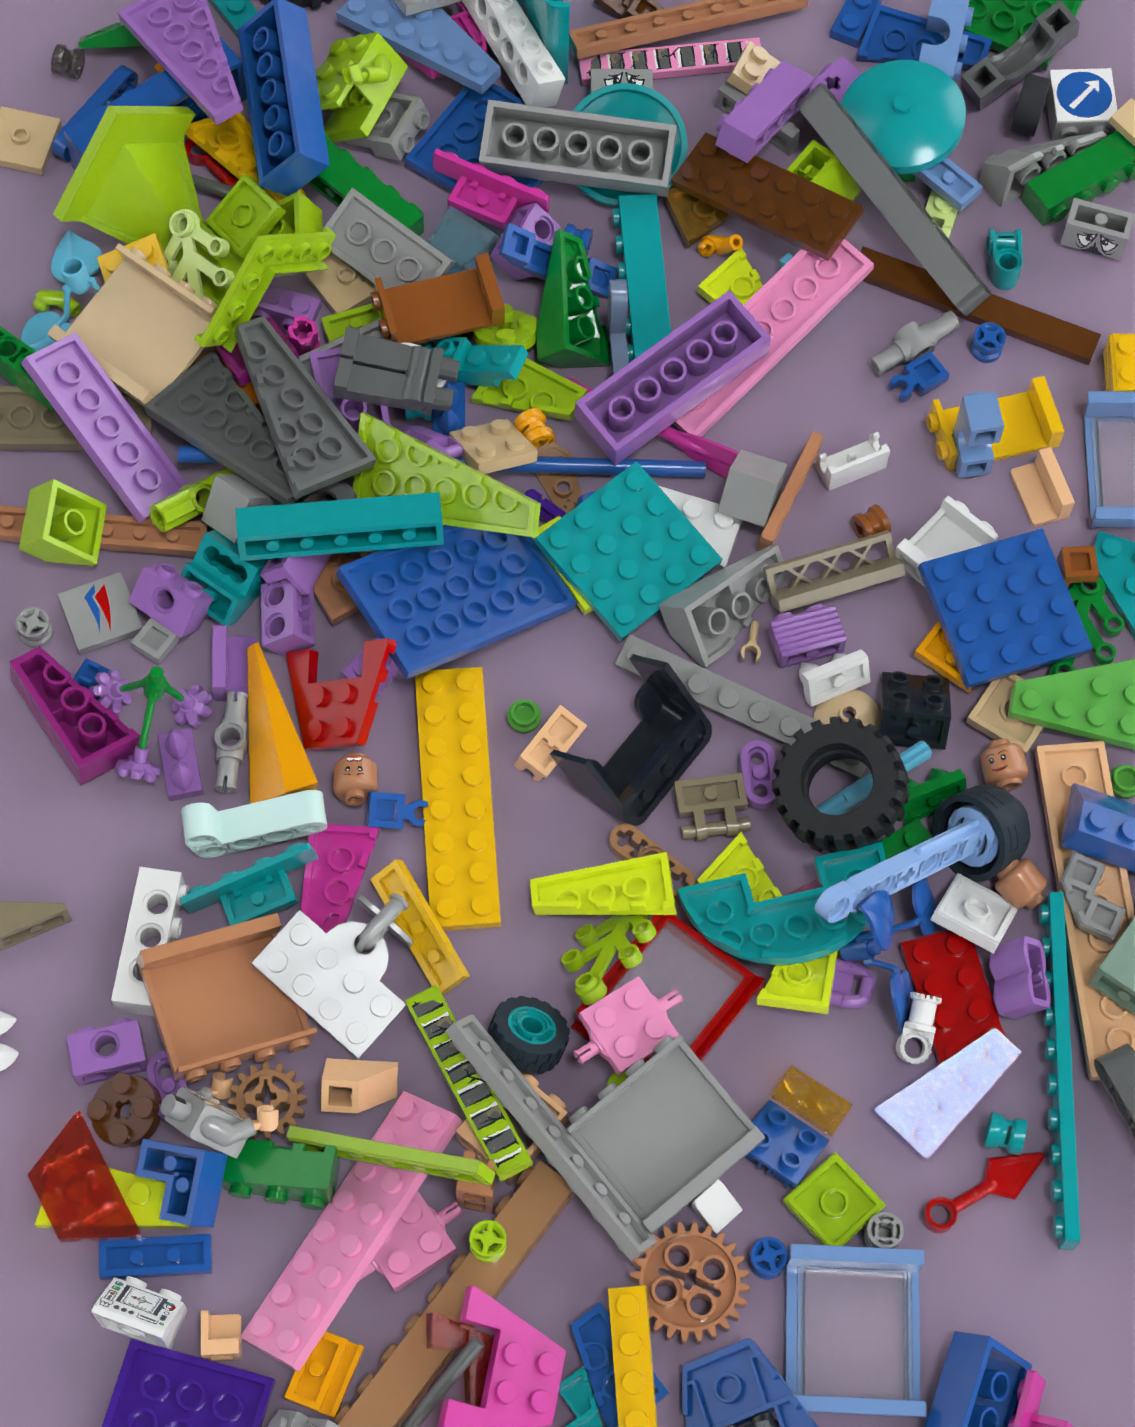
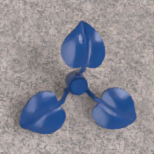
M927 878L913 883L912 903L916 916L907 922L893 925L895 917L894 907L887 891L873 892L858 905V908L866 917L871 931H862L855 939L840 948V954L844 961L863 960L864 966H876L889 970L892 973L890 976V992L897 1018V1034H902L904 1022L909 1020L912 999L909 996L910 992H914L912 980L907 970L900 971L898 966L876 960L874 957L879 955L881 951L890 949L893 943V932L919 924L924 936L931 935L934 932L937 923L931 921V918L937 906Z

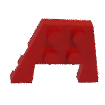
M389 638L364 641L362 676L317 682L318 651L306 649L287 652V662L304 749L320 751L366 745L379 704L374 702L380 683H385L389 670L385 669L389 653L394 654L397 641Z

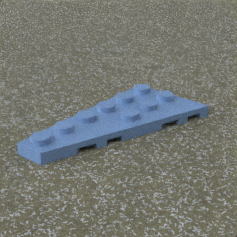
M348 0L336 12L337 22L363 35L378 32L393 50L480 94H483L501 76L500 66L441 7L405 16L393 0Z

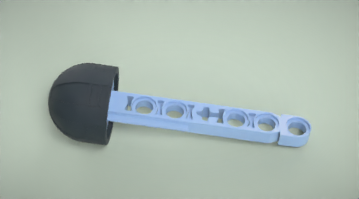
M979 785L956 793L943 800L937 807L932 822L933 838L850 877L847 881L843 880L829 887L818 898L815 904V912L827 922L835 923L847 917L849 912L855 913L859 911L858 905L873 892L885 890L891 895L946 867H949L955 874L959 873L975 882L988 880L996 876L1014 860H1020L1026 852L1031 837L1028 813L1020 800H1017L1012 794L997 786Z

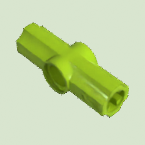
M225 467L194 484L183 485L178 492L150 505L149 515L152 523L156 525L160 532H166L204 513L215 476L236 473ZM197 492H198L199 498H200L198 504H197V502H196V494H197Z

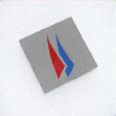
M122 572L58 593L80 655L136 636L143 628L135 606L129 602L131 596Z

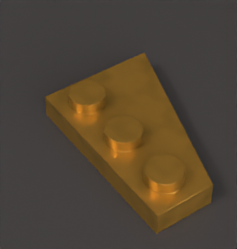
M677 188L668 190V197H663L687 248L733 216Z

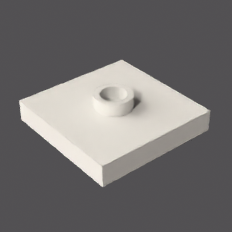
M957 873L934 911L931 921L994 954L1018 909L1011 906L999 894Z

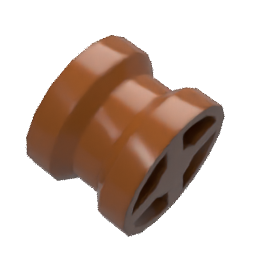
M877 504L870 506L866 513H857L851 517V524L858 538L886 530L891 532L890 521L884 510Z

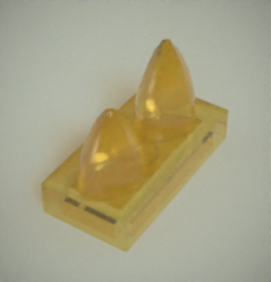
M792 1065L771 1097L831 1137H833L853 1105Z

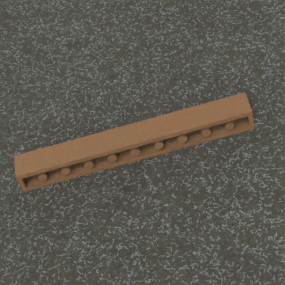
M541 1160L534 1168L530 1166L523 1171L516 1183L520 1187L512 1197L506 1195L494 1211L498 1215L494 1221L504 1228L507 1235V1246L504 1255L496 1262L483 1263L478 1261L471 1251L467 1256L461 1253L449 1270L452 1276L445 1285L438 1283L427 1298V1302L430 1303L422 1315L415 1313L404 1328V1332L407 1335L399 1345L395 1343L390 1345L380 1360L384 1365L375 1376L370 1373L363 1380L357 1390L361 1395L352 1407L346 1404L340 1410L333 1421L340 1427L401 1426L475 1328V1325L459 1321L466 1288L470 1286L478 1287L496 1300L575 1194L570 1190L568 1183L560 1174Z

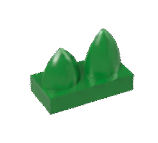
M932 768L927 782L921 784L909 778V783L907 784L910 792L909 803L904 804L903 807L906 812L902 820L903 823L906 825L917 818L922 819L934 814L943 800L967 789L966 777L962 771L958 769L948 772Z

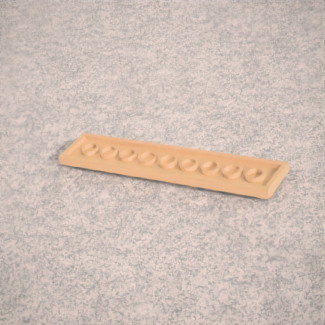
M1104 741L1036 746L1034 750L1057 892H1062L1059 883L1074 851L1060 846L1072 784L1077 783L1114 797ZM1087 856L1106 865L1094 895L1126 909L1112 943H1109L1078 929L1064 898L1066 946L1089 1081L1101 1080L1096 1072L1094 1059L1124 1044H1129L1135 1051V1015L1089 984L1102 962L1135 918L1127 870Z

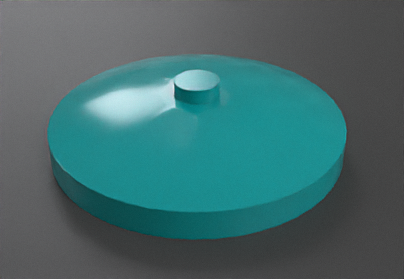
M895 60L868 69L851 83L841 102L842 106L897 174L923 171L943 161L957 147L965 128V101L957 84L939 68L920 61Z
M619 83L608 85L592 92L575 107L573 111L677 125L669 190L673 188L671 178L687 158L688 141L684 122L677 109L666 97L646 86ZM576 185L591 200L611 208H618L619 196L640 195V193Z

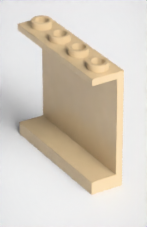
M118 243L115 248L124 258L66 332L54 324L47 335L54 342H57L76 332L116 388L144 407L147 402L185 373L204 349L194 338L196 334H204L219 306L205 295L202 299L194 295L195 290L182 279L178 282L170 278L172 274L159 263H155L152 266L146 262L147 256L134 246L129 250Z

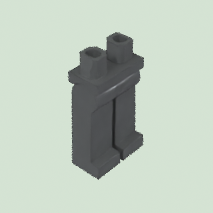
M347 326L334 382L333 398L408 410H422L421 414L430 416L432 409L450 411L454 390L437 387L439 379L456 382L460 361L443 357L444 349L434 347V350L422 346H409L360 334V329Z

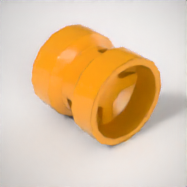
M533 408L522 412L513 422L514 426L536 449L539 446L555 442L556 440L552 429L546 426L547 419L540 408Z

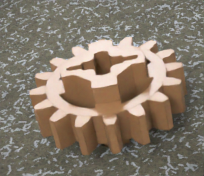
M264 1061L263 1069L259 1071L252 1064L249 1066L251 1073L249 1076L242 1073L237 1075L241 1083L240 1086H230L231 1093L236 1097L228 1099L227 1104L229 1108L236 1109L234 1111L244 1119L250 1118L245 1111H248L249 1114L255 1113L257 1115V1107L263 1105L262 1103L265 1102V1097L267 1096V1089H269L270 1096L273 1099L270 1101V1105L274 1107V1110L279 1111V1116L282 1112L287 1111V1113L279 1119L278 1126L274 1131L256 1130V1134L251 1136V1138L256 1140L260 1133H262L267 1141H271L272 1133L277 1132L283 1139L286 1137L284 1130L286 1127H290V1125L297 1126L294 1118L305 1117V1111L299 1107V1105L307 1104L306 1095L299 1094L305 1089L302 1081L293 1083L296 1079L295 1071L291 1070L284 1074L282 1063H279L275 1070H272L268 1061ZM274 1081L285 1085L290 1092H287L286 1089L280 1090L274 1085ZM259 1082L252 1091H248L254 1084Z

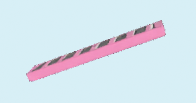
M760 38L619 50L578 59L582 86L590 85L591 69H653V79L732 72L748 42L751 41L761 47Z

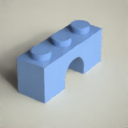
M932 0L926 31L939 33L946 41L939 45L922 43L919 61L933 65L949 75L954 81H959L963 63L957 62L958 53L965 54L968 35L963 34L964 26H971L974 8L968 7L970 0Z
M975 391L962 397L952 434L958 451V458L955 464L958 478L987 475L991 472L995 459L991 444L1000 442L1004 429L996 391L987 393Z

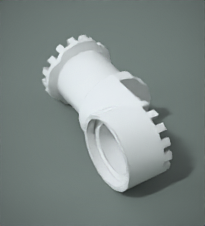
M910 992L909 997L912 999L909 1020L904 1022L902 1035L896 1042V1052L902 1061L910 1064H919L925 1062L932 1052L931 1049L936 1031L933 1023L937 1005L941 1004L942 998L927 995L925 998V994ZM912 1037L918 1038L922 1044L921 1054L915 1058H910L904 1050L906 1041Z

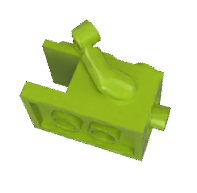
M378 32L364 35L359 34L354 37L336 40L330 46V53L326 60L316 70L321 110L331 109L333 111L324 126L325 134L329 136L332 143L368 137L408 68V65Z

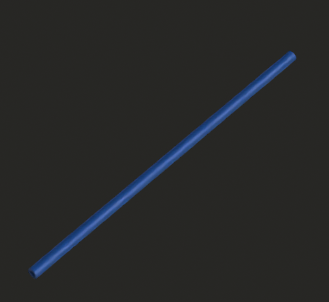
M195 446L178 447V462L219 463ZM537 456V462L495 472L619 475L637 461L649 476L705 478L706 462L624 459L615 466L609 458ZM462 457L455 458L458 461L468 465Z

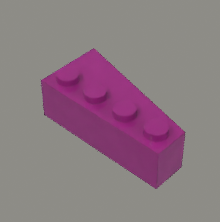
M40 646L9 661L12 683L80 786L115 768L118 760H125L128 756H134L135 746L139 745L140 735L132 728L129 729L119 720L117 714L110 708L106 709L94 698V694L89 689L79 685L71 677V674Z

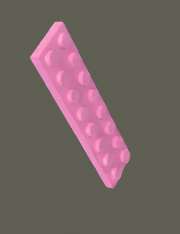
M845 239L829 261L801 249L743 305L771 337L768 354L674 422L673 425L681 432L702 437L874 269V263Z
M403 1091L371 1140L443 1153L456 1133V1129L463 1121L456 1114ZM356 1161L334 1194L332 1203H328L240 1335V1338L252 1347L299 1372L428 1174Z

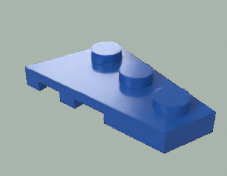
M599 1302L570 1326L605 1426L618 1427L610 1314ZM654 1373L657 1405L670 1392Z

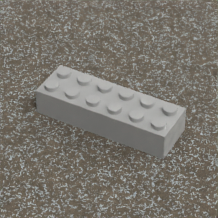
M488 100L479 164L485 166L489 171L501 175L668 197L677 125Z

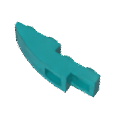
M446 337L416 344L434 350V347L444 349L443 357L460 361L456 382H465V384L485 387H499L501 380H516L528 355V352L522 345H472L466 337Z

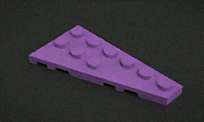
M138 0L117 12L120 22L216 125L243 110L241 99L207 0Z

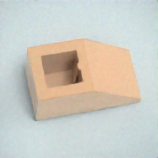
M326 1058L322 1075L321 1112L358 1114L397 1098L398 1062Z

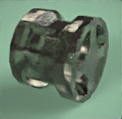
M57 44L51 59L52 74L61 76L64 73L68 74L70 78L78 80L84 69V50L80 48L70 50L66 45Z

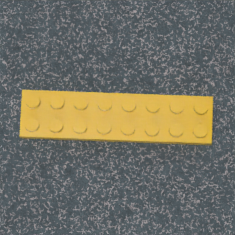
M482 667L428 670L415 676L422 798L428 802V807H423L424 820H427L424 822L429 906L444 931L501 927Z

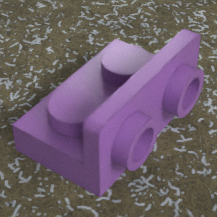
M270 284L250 320L261 316L265 318L271 316L278 327L288 333V327L293 323L295 317L306 316L307 319L316 321L322 307L321 299Z

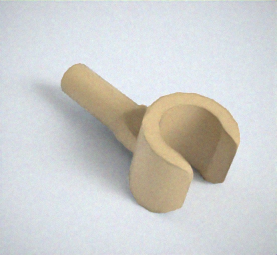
M758 621L751 622L749 639L747 644L742 647L740 653V660L742 662L747 651H753L756 654L755 664L760 660L761 650L757 645L760 624Z

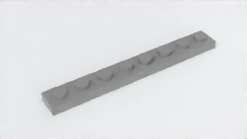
M629 634L615 663L616 666L641 677L629 660L632 654L667 662L698 704L784 744L788 743L792 746L796 741L793 734L800 729L804 733L812 730L810 723L817 721L812 717ZM839 759L828 763L857 778H862L867 769L864 763L854 759Z
M471 1014L454 1022L445 1032L453 1041L455 1048L463 1053L475 1068L477 1075L497 1095L501 1105L508 1109L521 1125L523 1132L532 1138L544 1153L548 1163L554 1166L566 1180L570 1190L579 1196L591 1211L595 1221L601 1224L613 1238L617 1248L630 1261L649 1250L657 1242L655 1237L475 1016Z

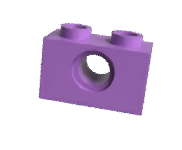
M159 562L142 569L129 602L182 638L199 630L213 597L203 591L204 589L201 585L189 581L177 573V569L172 565Z
M130 1018L117 1019L112 1021L110 1026L98 1029L94 1026H86L75 1030V1034L66 1035L73 1077L78 1086L105 1081L121 1072L132 1075L147 1071L148 1058L142 1028L138 1020L132 1021ZM111 1043L116 1045V1049L111 1055H99L101 1047L105 1044Z

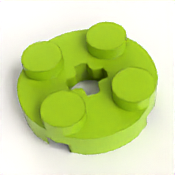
M504 304L505 324L473 331L476 345H522L528 350L536 343L537 319L535 316L523 311L513 310V307L509 304Z

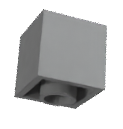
M741 449L729 469L718 512L765 527L776 506L788 464Z
M237 474L216 475L201 520L233 543H238L236 508L281 505L282 503Z

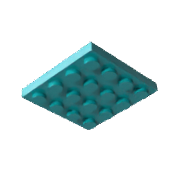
M637 461L538 535L534 541L620 642L659 613V604L701 580L719 566L723 560Z

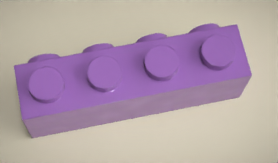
M785 60L775 69L770 68L765 74L763 81L760 84L755 83L745 99L740 98L729 115L725 113L721 117L716 127L719 134L715 145L748 163L799 111L797 104L811 91L815 77Z

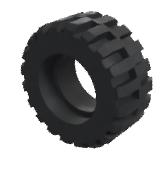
M840 716L830 717V724L826 725L817 720L810 723L812 730L806 733L802 729L798 730L793 734L796 741L792 746L785 743L780 750L783 755L782 761L776 760L773 767L776 779L771 780L772 792L776 797L774 803L778 812L796 838L802 843L806 842L811 849L820 853L823 850H827L830 854L839 851L855 850L879 843L878 839L883 835L889 838L896 831L893 826L896 820L898 822L903 820L906 813L903 808L904 804L909 803L908 774L894 744L887 735L883 736L877 727L872 724L864 726L860 719L850 717L848 722H843ZM839 759H854L864 763L872 774L873 786L869 796L861 806L842 815L825 814L815 808L809 796V789L814 776L823 766Z

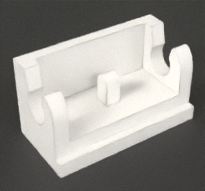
M879 432L870 434L868 441L828 457L826 453L817 456L814 467L827 491L886 468L890 449L887 444L879 445Z

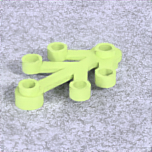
M181 209L173 213L169 220V229L173 236L164 251L172 279L178 282L180 279L185 281L187 278L188 284L195 290L194 295L200 299L204 296L200 271L210 277L216 286L225 289L229 288L235 278L234 273L229 269L219 268L196 251L195 240L207 247L210 255L223 258L230 249L228 241L220 237H214L202 229L199 216L193 210ZM220 243V249L217 252L216 247ZM182 247L183 257L179 264H177L175 257ZM225 273V280L222 283L221 278Z

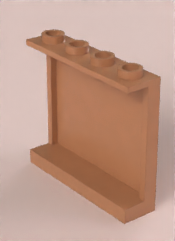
M278 913L140 950L137 964L175 1082L186 1079L187 1083L196 1082L207 1077V1072L220 1069L222 1073L230 1072L241 1067V1062L255 1059L256 1063L264 1062L274 1058L278 1051L289 1048V1051L293 1053L310 1046L309 1042H312L317 1029L316 1027L310 1028L305 1011L251 964L278 934L282 926Z

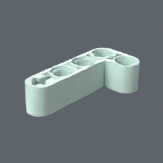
M317 790L301 791L222 811H217L209 803H193L181 809L185 844L201 858L220 857L322 832L328 827L323 793Z

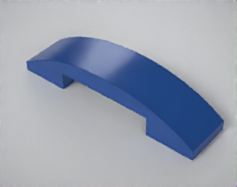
M507 223L499 255L519 269L546 281L552 246L536 240L535 233ZM592 257L587 258L592 274L591 278L588 279L592 295L608 299L609 280H615L617 268Z

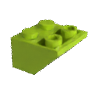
M812 140L787 168L788 171L852 201L861 193L858 184L836 155L815 140Z

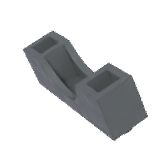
M1059 0L1035 18L1029 29L1009 48L996 56L984 57L962 74V91L977 109L981 111L1024 78L1027 73L1032 72L1078 36L1080 22L1064 3Z

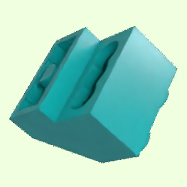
M212 530L204 534L193 561L185 564L181 576L189 581L198 583L203 587V591L213 597L206 614L220 624L230 626L241 618L261 594V584L267 582L260 576V573L269 559L240 561L238 543H233L218 531Z

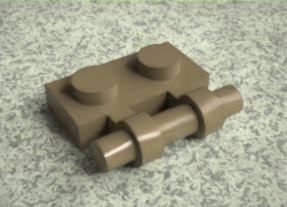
M742 773L674 781L679 818L693 816L694 822L692 825L681 826L683 840L696 838V841L707 840L708 836L726 834L727 837H734L738 835V832L751 831L750 817L737 819L735 812L745 810L748 807ZM723 812V821L706 823L705 815Z

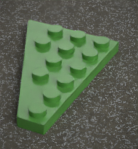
M1135 659L1016 681L1012 686L1007 717L1135 750Z

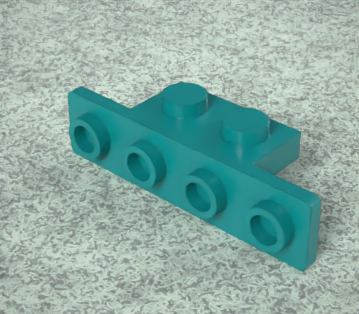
M310 843L293 844L287 847L284 853L273 858L264 857L258 859L250 868L240 872H228L220 877V881L208 886L199 885L190 889L187 895L180 898L181 904L189 913H195L221 901L230 926L277 913L299 903L287 872L317 860V852Z

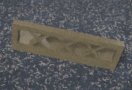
M888 530L763 567L770 603L780 613L906 575L904 563L895 556L891 532ZM883 541L886 557L877 560H871L866 557L872 544ZM851 552L857 557L850 568L841 570L835 566L842 553ZM819 561L826 565L817 578L810 579L803 575L812 562ZM785 570L794 574L787 587L776 588L773 574Z

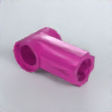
M306 316L295 317L293 323L288 327V333L285 335L297 349L298 355L301 356L320 347L321 343L315 321L307 319Z

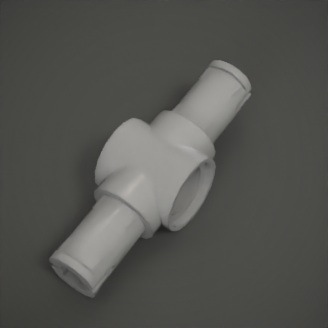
M950 310L929 324L922 323L919 325L915 321L906 324L895 334L894 341L891 343L892 346L870 358L871 368L876 375L880 376L901 362L906 364L929 351L933 353L939 339L959 328L958 318Z
M234 691L226 693L224 719L220 721V725L214 734L217 747L215 761L218 763L214 789L224 794L226 787L228 788V794L237 792L238 769L248 752L246 739L247 723L244 721L248 695L239 691L237 701L236 697H234ZM235 738L239 740L234 746L224 745V742L228 739Z

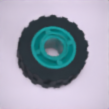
M518 996L517 998H508L505 1002L502 1001L495 1010L487 1030L488 1034L519 1071L525 1072V1074H543L547 1070L551 1071L554 1069L555 1065H558L570 1039L568 1037L570 1028L567 1027V1020L561 1016V1012L556 1008L554 1009L546 1001H540L535 997Z

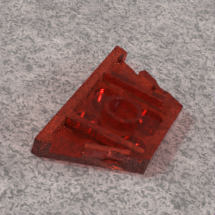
M81 1112L75 1113L27 1174L60 1242H79L82 1239L106 1241L108 1238L130 1237L132 1240L143 1237Z

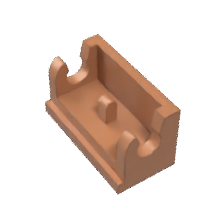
M465 1150L463 1157L475 1159V1152ZM490 1159L487 1166L495 1172L494 1163ZM493 1179L492 1185L489 1186L458 1180L456 1186L458 1206L493 1215L495 1180Z

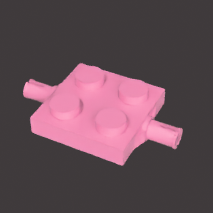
M638 976L579 1013L578 1018L587 1029L590 1042L573 1051L575 1058L579 1057L578 1062L582 1065L590 1058L599 1054L610 1063L619 1076L641 1058L645 1060L656 1053L653 1048L664 1038L670 1035L675 1039L679 1036V1033L668 1019L666 1012L678 1003L683 1002L681 995L677 996L678 990L674 988L671 992L657 999L656 996L650 993Z
M417 1191L359 1281L376 1270L378 1274L387 1280L396 1293L458 1253L457 1248L447 1235L445 1227L446 1224L463 1215L457 1202L453 1201V1203L437 1213L427 1205Z

